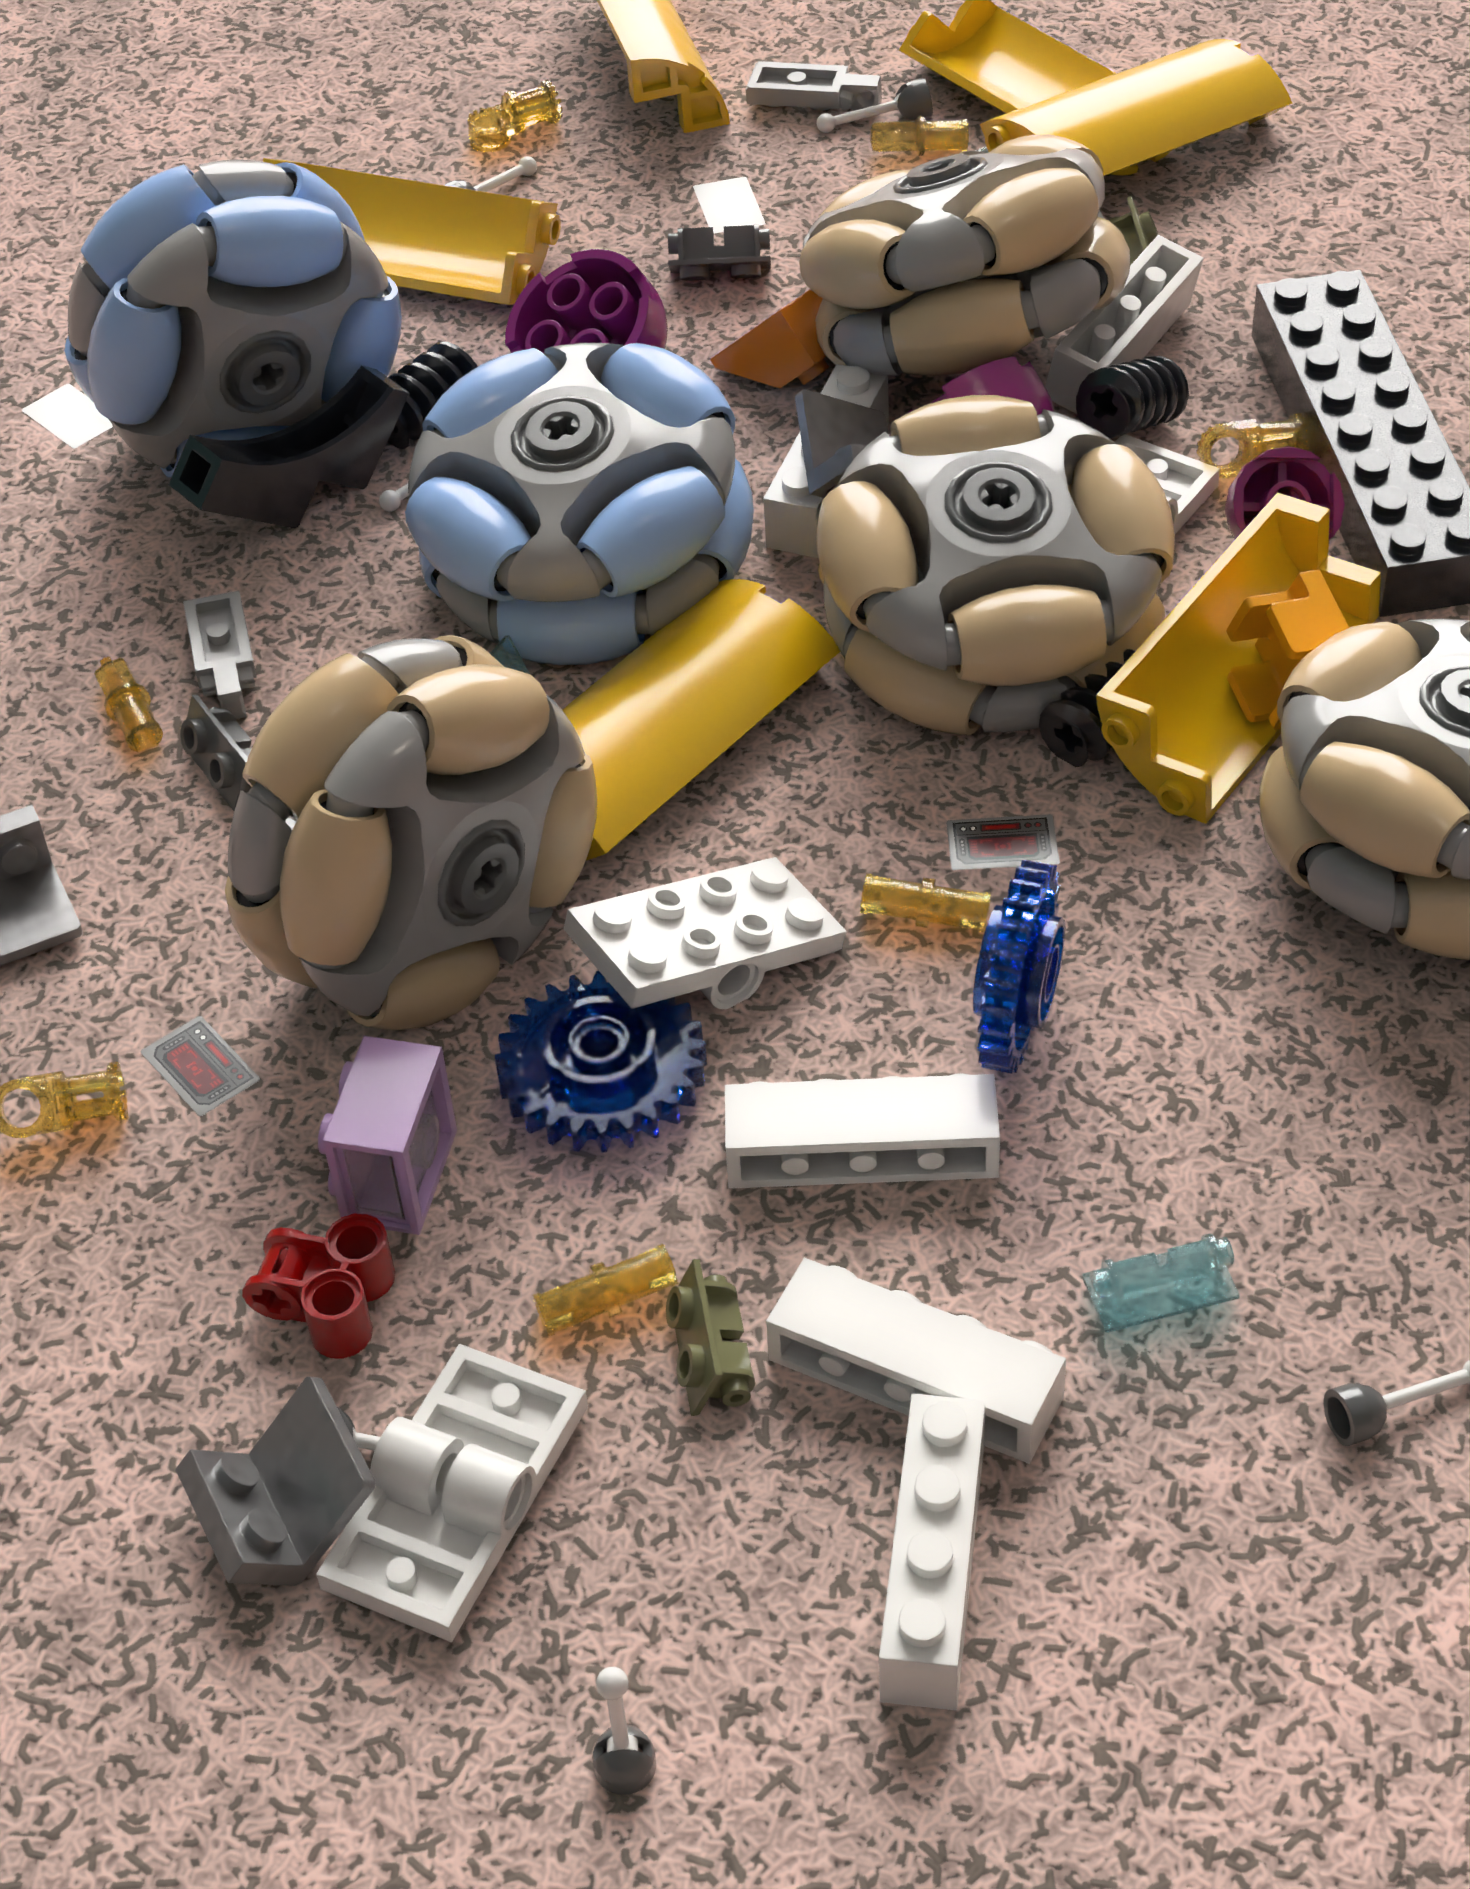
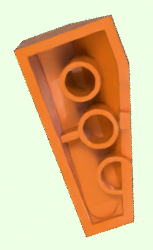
M809 289L710 359L711 363L716 369L779 389L796 377L805 385L829 368L824 360L826 356L817 342L815 321L823 298Z

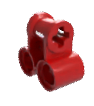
M353 1213L343 1216L334 1222L326 1232L325 1237L306 1234L292 1228L279 1227L272 1229L266 1235L263 1242V1250L266 1255L258 1273L251 1276L242 1289V1297L246 1304L265 1317L275 1320H295L307 1323L313 1347L321 1355L333 1359H344L362 1351L371 1340L373 1332L367 1302L379 1299L386 1294L395 1280V1268L384 1224L374 1216Z

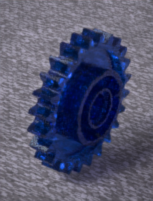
M1022 859L1021 865L1016 867L1014 879H1010L1007 898L1003 899L1002 905L997 904L989 917L981 944L973 988V1013L981 1016L978 1026V1033L981 1034L977 1051H980L978 1062L982 1063V1068L1009 1074L1017 1073L1018 1066L1023 1063L1025 1050L1029 1048L1031 1031H1034L1035 1028L1042 1029L1049 1016L1061 969L1066 929L1063 917L1057 916L1059 910L1057 899L1060 891V885H1058L1060 873L1057 872V865Z
M596 971L590 984H583L578 977L571 975L567 990L561 991L551 984L545 985L547 1000L539 1001L527 997L524 999L526 1015L510 1014L508 1016L510 1032L499 1034L500 1053L495 1054L501 1098L508 1099L512 1118L525 1117L528 1133L531 1134L546 1127L548 1144L550 1145L556 1144L564 1136H571L574 1151L577 1152L591 1139L597 1141L602 1153L608 1151L611 1140L614 1138H620L628 1148H633L635 1145V1133L638 1131H643L656 1139L659 1137L658 1121L665 1120L669 1123L679 1124L681 1122L679 1105L694 1107L696 1104L695 1088L705 1085L704 1066L707 1065L706 1041H703L701 1021H692L691 1005L689 1003L676 1005L675 997L631 1008L615 988L606 982L602 973Z

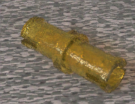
M866 873L860 913L867 914L868 912L916 920V927L929 928V923L931 922L975 929L985 933L991 892L981 893L937 886L936 879L923 877L922 883L873 876L871 873Z
M661 1243L653 1249L608 1267L602 1261L589 1266L590 1274L545 1292H537L532 1294L547 1336L551 1337L558 1331L606 1313L609 1319L622 1314L621 1306L668 1287L678 1286L679 1282L667 1249Z

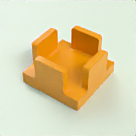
M1320 569L1299 572L1290 588L1286 591L1246 598L1226 629L1231 642L1258 638L1255 646L1263 662L1233 667L1227 676L1228 682L1249 722L1269 720L1274 730L1281 729V722L1277 714V701L1293 669L1316 647L1336 633L1349 628Z

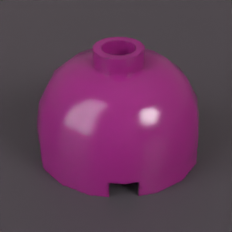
M1290 446L1266 450L1245 464L1229 487L1225 505L1228 529L1234 539H1236L1277 493L1330 509V540L1341 527L1345 506L1340 481L1334 472L1330 474L1326 467L1318 462L1321 458L1311 451Z

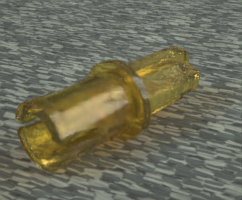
M917 116L916 121L874 122L870 129V144L875 152L917 151L918 156H923L925 151H967L969 128L967 119H961L960 121H925L923 116Z
M109 656L104 657L100 660L101 667L95 671L94 675L106 698L104 707L107 715L113 721L118 722L125 735V741L131 750L140 752L157 746L162 740L163 731L149 707L151 702L149 692L143 685L137 684L127 662L123 658L112 660Z

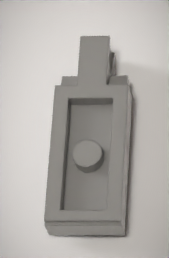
M758 61L754 66L745 89L747 104L767 105L770 107H810L817 111L840 108L846 110L851 108L855 111L881 104L882 101L881 76L851 74L848 71V66Z
M234 591L183 601L199 689L202 688L204 696L217 694L221 709L229 710L236 719L247 717L241 689L255 687L254 678H257L240 592Z

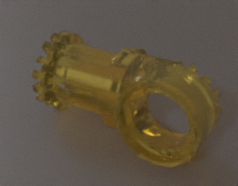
M541 81L537 88L518 94L512 90L504 92V95L501 96V104L485 109L483 107L479 108V113L477 110H474L473 114L470 113L467 118L470 146L480 152L500 151L511 143L512 136L524 133L527 126L548 121L551 124L559 122L563 117L561 112L563 109L562 106L557 105L562 103L561 99H555L558 96V91H555L556 86L552 85V81Z
M1301 413L1290 414L1288 420L1258 423L1256 419L1217 423L1214 427L1209 426L1207 428L1208 431L1205 433L1202 432L1201 439L1197 442L1198 450L1196 451L1201 462L1220 468L1219 478L1230 479L1236 477L1245 464L1266 450L1290 446L1308 451L1309 448L1306 444L1309 443L1308 438L1303 439V435H1307L1308 431L1305 429L1306 424ZM1224 437L1235 438L1239 446L1235 459L1225 465L1213 463L1211 460L1213 445Z
M118 1061L108 1063L106 1070L68 1077L63 1071L17 1078L3 1083L0 1086V1132L12 1138H26L69 1130L73 1128L74 1122L112 1115L117 1121L128 1120V1106L126 1104L128 1101L126 1097L122 1098L123 1095H127L126 1089L120 1090L121 1086H125L120 1063ZM26 1089L33 1092L39 1100L40 1114L38 1119L28 1127H18L12 1124L5 1116L4 1102L13 1090ZM100 1091L104 1093L103 1097L86 1100L77 1099V1095Z

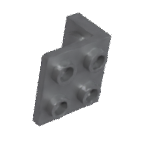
M803 389L795 395L809 494L825 498L830 491L836 488L844 472L855 457L882 433H888L886 416L879 410Z
M33 805L0 816V966L73 940L83 934L79 919L52 863L40 820Z
M306 1377L249 1454L190 1449L175 1469L228 1583L288 1586L301 1584L375 1488L374 1477L323 1379L318 1377Z

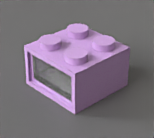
M363 1036L354 1062L347 1061L343 1066L339 1080L340 1098L334 1113L325 1114L319 1129V1152L326 1154L330 1170L328 1178L329 1194L336 1196L341 1217L353 1213L368 1214L380 1220L384 1224L385 1230L420 1235L457 1132L443 1050L440 1046Z

